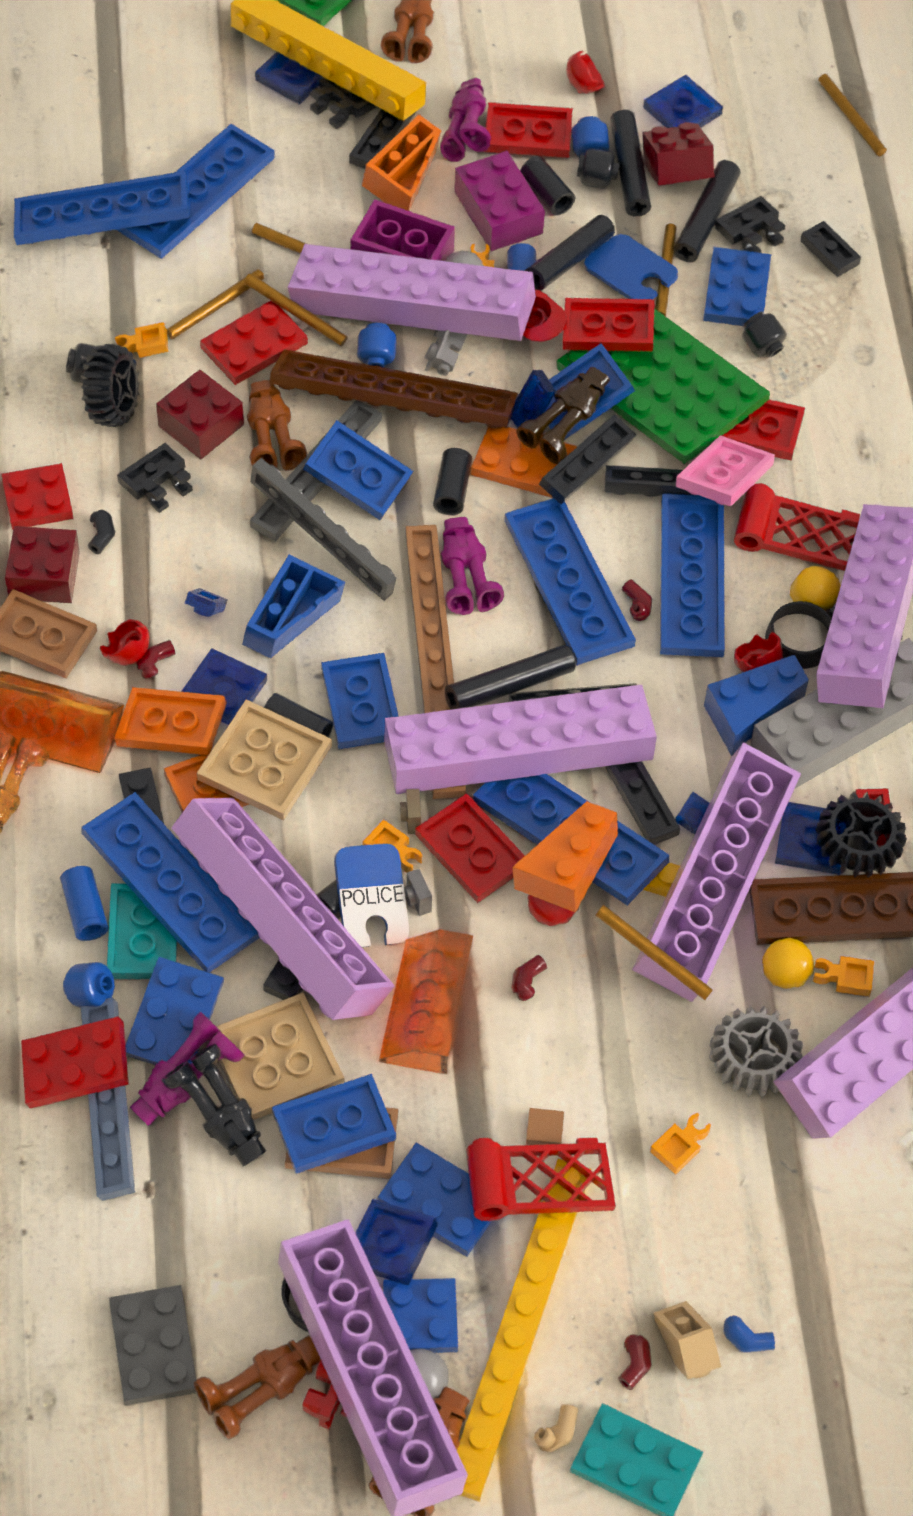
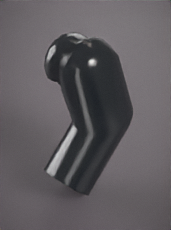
M102 509L94 511L90 516V523L94 522L93 527L96 528L97 534L89 542L88 547L95 554H101L116 533L112 516Z

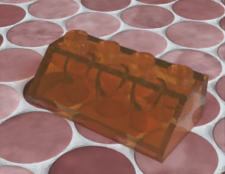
M1 671L0 746L101 773L115 743L114 737L122 718L124 704Z
M439 929L406 939L379 1062L447 1074L472 958L473 935Z

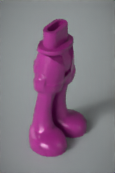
M472 78L461 83L460 88L452 99L449 110L451 122L447 131L443 134L440 143L442 156L451 162H458L464 159L466 145L476 152H483L490 146V133L486 128L478 124V117L484 113L486 107L484 89L479 78Z
M467 517L445 520V530L442 535L444 549L441 552L444 566L451 571L454 585L445 596L448 609L453 613L461 615L471 614L474 609L472 593L467 586L465 569L470 570L478 610L486 612L497 607L504 599V590L498 582L486 580L483 562L486 560L487 553L485 546L479 542L474 527L469 525Z
M199 1012L194 1017L193 1029L178 1051L167 1062L160 1060L155 1065L144 1087L137 1092L140 1097L130 1106L136 1115L148 1126L159 1115L162 1118L165 1117V1113L174 1109L179 1104L186 1103L191 1098L180 1087L174 1089L166 1088L161 1079L178 1065L189 1060L205 1042L210 1041L208 1046L214 1043L217 1044L221 1050L219 1060L227 1059L231 1062H239L245 1056L202 1012ZM191 1063L190 1065L199 1080L203 1074Z

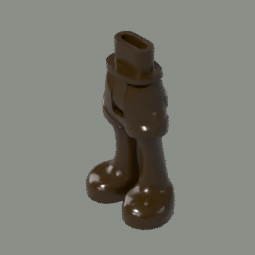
M590 367L585 374H578L577 378L555 392V402L544 413L534 420L521 423L516 430L520 441L529 448H536L540 443L544 456L554 464L560 463L567 455L564 445L567 433L580 420H587L593 415L600 397L605 393L604 387L609 383V377L595 367ZM567 412L559 423L544 435L550 424L561 413Z

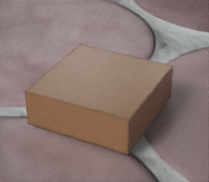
M530 1108L526 1145L561 1144L564 1111Z

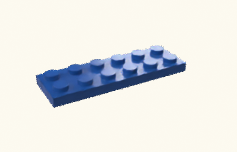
M228 125L176 171H186L189 218L123 228L118 231L162 259L274 160L275 150L235 125Z
M186 171L14 198V239L16 245L33 244L41 241L189 218V192Z
M662 494L660 654L723 658L725 652L724 505L700 495Z
M553 498L505 513L504 521L566 645L574 655L575 664H583L635 647L636 639L566 503L560 504Z
M548 774L485 782L473 794V800L478 806L536 845L587 801ZM618 821V836L592 882L628 906L669 863V854Z
M135 792L82 826L81 834L203 971L210 973L260 938L255 927L239 914L238 907L219 890L218 883L199 866V862L181 845L173 833Z

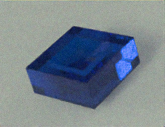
M198 588L188 591L185 604L194 607L193 611L195 613L211 617L225 610L228 599Z
M692 792L676 815V822L695 835L709 806V802L695 792Z

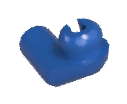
M735 1315L729 1316L724 1321V1335L740 1352L775 1350L773 1332L754 1333L740 1317Z

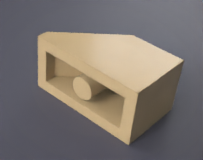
M687 1301L653 1313L675 1366L687 1379L705 1377L710 1371L721 1367L712 1327Z

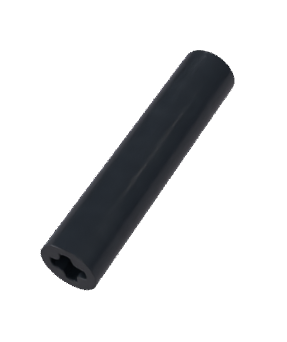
M619 110L612 114L610 123L617 163H620L619 175L625 210L628 215L639 217L650 211L651 202L635 114L630 110Z
M721 160L717 163L714 169V178H709L673 247L674 254L680 260L685 262L697 260L715 225L716 219H718L741 174L740 168L734 162Z
M597 215L529 266L525 271L533 272L535 289L544 290L612 238L615 233L613 222L605 215Z
M561 645L449 684L445 687V698L451 710L475 707L574 672L576 667L575 658L567 645Z

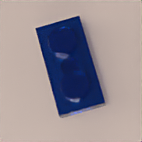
M533 370L515 400L511 419L517 428L521 423L534 420L544 413L556 393L555 388L543 370Z

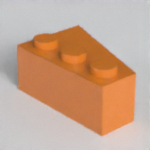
M419 114L366 164L362 186L383 202L410 211L437 151L442 130Z
M586 801L513 866L514 889L576 912L618 836L617 812Z

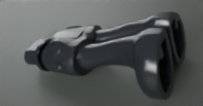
M214 1043L196 1053L190 1060L195 1068L205 1076L221 1103L219 1107L199 1082L188 1060L166 1074L161 1081L166 1088L174 1089L180 1087L192 1097L206 1120L203 1128L209 1137L216 1139L224 1148L229 1150L228 1154L230 1156L235 1154L242 1166H245L265 1153L266 1149L258 1139L261 1133L257 1131L251 1116L252 1108L244 1098L238 1099L222 1076L218 1065L221 1050Z

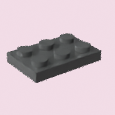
M181 1285L109 1297L125 1406L196 1393L194 1388L196 1375Z

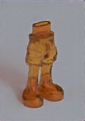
M0 733V783L8 761L14 757L15 759L4 785H0V833L3 831V826L10 816L17 811L20 805L21 798L18 796V792L27 769L30 766L42 767L49 758L47 750L38 743L27 738H21L18 744L17 739L8 733Z

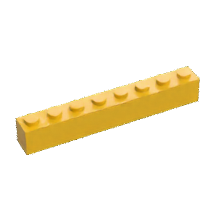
M235 0L231 3V27L404 121L425 105L426 81L276 0Z

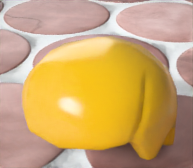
M810 566L802 570L792 582L790 597L793 602H809L821 607L823 610H830L837 602L841 584L838 577L830 570L820 566Z
M792 938L777 940L767 948L762 958L763 972L772 985L784 989L803 986L814 973V959L811 950L799 940Z

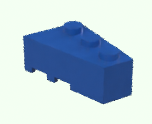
M289 554L246 625L242 645L271 659L340 602L345 581Z
M795 655L707 685L704 707L731 756L734 755L743 742L746 743L752 738L755 724L805 697L809 679Z

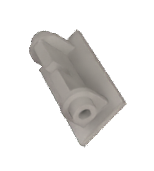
M436 330L434 336L438 339L436 343L433 342L426 352L425 359L429 361L425 371L434 367L440 375L446 376L449 372L453 371L459 356L455 351L459 352L467 334L449 332V330Z

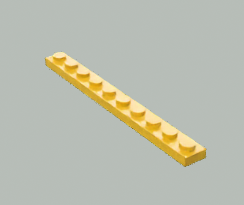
M558 1158L554 1171L559 1173L567 1163ZM573 1167L563 1176L577 1188L587 1179ZM556 1184L548 1193L557 1201H567L572 1196L559 1184ZM578 1212L538 1214L462 1433L460 1445L457 1449V1453L468 1474L463 1493L460 1496L478 1502L481 1500Z

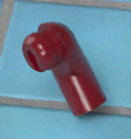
M630 579L622 587V592L632 600L630 614L636 621L646 620L651 614L652 597L633 579Z
M167 640L149 647L145 655L137 662V670L141 671V676L144 679L158 674L155 663L175 655L172 642Z
M536 955L513 972L511 989L513 993L517 994L520 1001L529 1000L534 996L535 989L531 986L533 977L547 969V964L540 955Z
M636 1334L629 1335L624 1341V1348L630 1354L631 1363L618 1377L619 1382L628 1390H632L652 1366L650 1343L644 1336Z

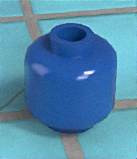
M583 117L573 126L571 130L574 153L580 157V154H585L589 148L609 150L610 143L607 124L599 120L598 117Z
M368 324L358 335V359L364 364L384 368L385 365H389L396 357V334L386 324Z
M100 962L75 964L68 970L63 982V990L67 999L72 1005L79 1008L81 1006H100L105 999L113 996L115 988L111 970Z

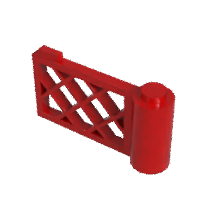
M757 483L753 484L744 494L734 535V543L745 551L756 552L765 549L845 571L848 561L838 559L833 551L843 547L850 555L852 548L850 543L854 541L855 534L846 538L838 527L847 525L857 530L860 514L844 509L840 513L777 496L766 484ZM779 508L792 510L796 517L785 521L779 513ZM818 517L826 525L816 530L808 519ZM802 523L808 534L798 538L790 527ZM784 531L791 541L786 544L772 541L773 535ZM831 531L838 542L828 546L820 535ZM814 539L821 550L816 552L809 551L803 543Z
M598 1137L577 1138L576 1144L501 1146L490 1138H478L466 1149L474 1217L479 1220L494 1221L512 1214L614 1211L616 1207L606 1143H598ZM598 1154L600 1165L594 1172L578 1161L583 1155ZM548 1156H559L567 1164L557 1173L543 1161ZM510 1157H524L532 1166L522 1174L511 1165ZM572 1167L587 1178L579 1188L563 1177ZM537 1168L552 1179L544 1189H541L528 1179ZM592 1182L604 1191L605 1200H592L583 1191ZM556 1184H559L572 1196L567 1201H557L548 1193ZM521 1185H524L537 1196L532 1202L516 1203L515 1192Z

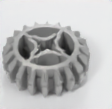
M751 1005L747 1008L746 1014L737 1008L733 1013V1018L726 1015L722 1019V1025L715 1027V1036L710 1041L712 1049L710 1051V1060L716 1062L713 1068L715 1073H723L721 1079L723 1084L733 1081L734 1092L738 1091L740 1087L746 1088L745 1092L748 1097L752 1094L753 1090H758L761 1097L766 1095L767 1088L774 1094L779 1092L773 1081L803 1058L802 1053H800L803 1049V1043L797 1040L799 1036L798 1029H789L791 1025L790 1019L779 1021L780 1014L778 1011L774 1012L772 1016L766 1014L767 1009L765 1006L760 1009V1013H755ZM770 1038L779 1045L782 1054L778 1052V1048L771 1044ZM730 1048L735 1050L734 1054L742 1059V1065L733 1057Z

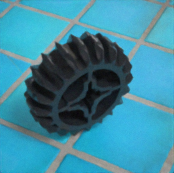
M115 344L99 345L97 348L92 349L91 354L87 356V363L83 365L85 371L84 375L81 376L83 379L81 387L83 389L82 400L85 401L84 409L88 412L89 419L93 420L95 424L107 427L123 426L134 415V407L138 405L137 396L140 395L138 392V385L140 384L138 382L139 371L136 370L137 362L133 360V354L128 351L127 347Z
M854 791L850 794L849 799L841 794L837 799V803L830 801L826 810L821 812L819 823L816 826L817 846L822 847V857H830V867L837 864L841 866V874L849 869L853 871L854 878L859 875V872H864L867 878L872 876L873 870L882 875L886 867L892 869L896 860L902 856L903 847L907 840L905 823L900 822V812H892V803L881 804V795L872 800L869 799L868 792L863 795V798H859ZM844 822L846 827L843 833L838 835L835 828ZM884 834L887 842L879 848L876 844L880 835Z

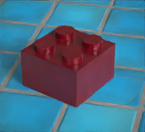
M685 122L681 123L679 127L667 128L658 126L652 128L651 131L642 132L643 163L658 186L714 178V146L698 124Z
M201 369L156 403L158 426L199 459H203L244 426L243 402Z
M14 526L5 573L8 596L14 589L43 602L72 603L80 554L77 530Z

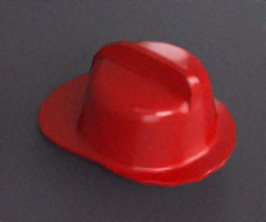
M535 289L536 298L523 336L531 341L543 342L558 336L565 328L567 318L562 307L547 294Z

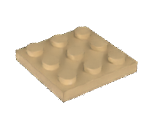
M246 699L198 770L197 780L284 821L331 749L332 739Z
M304 992L217 1026L245 1054L239 1062H231L227 1059H221L220 1062L238 1099L244 1098L252 1108L251 1116L253 1120L271 1114L273 1106L345 1083L344 1075Z

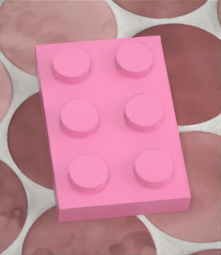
M720 435L677 476L676 487L686 490L690 494L700 495L714 500L718 504L731 507L773 466L774 454Z

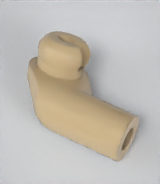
M566 1404L561 1405L557 1425L550 1428L547 1427L545 1430L541 1427L536 1431L534 1440L540 1450L554 1452L572 1441L579 1411L577 1407Z

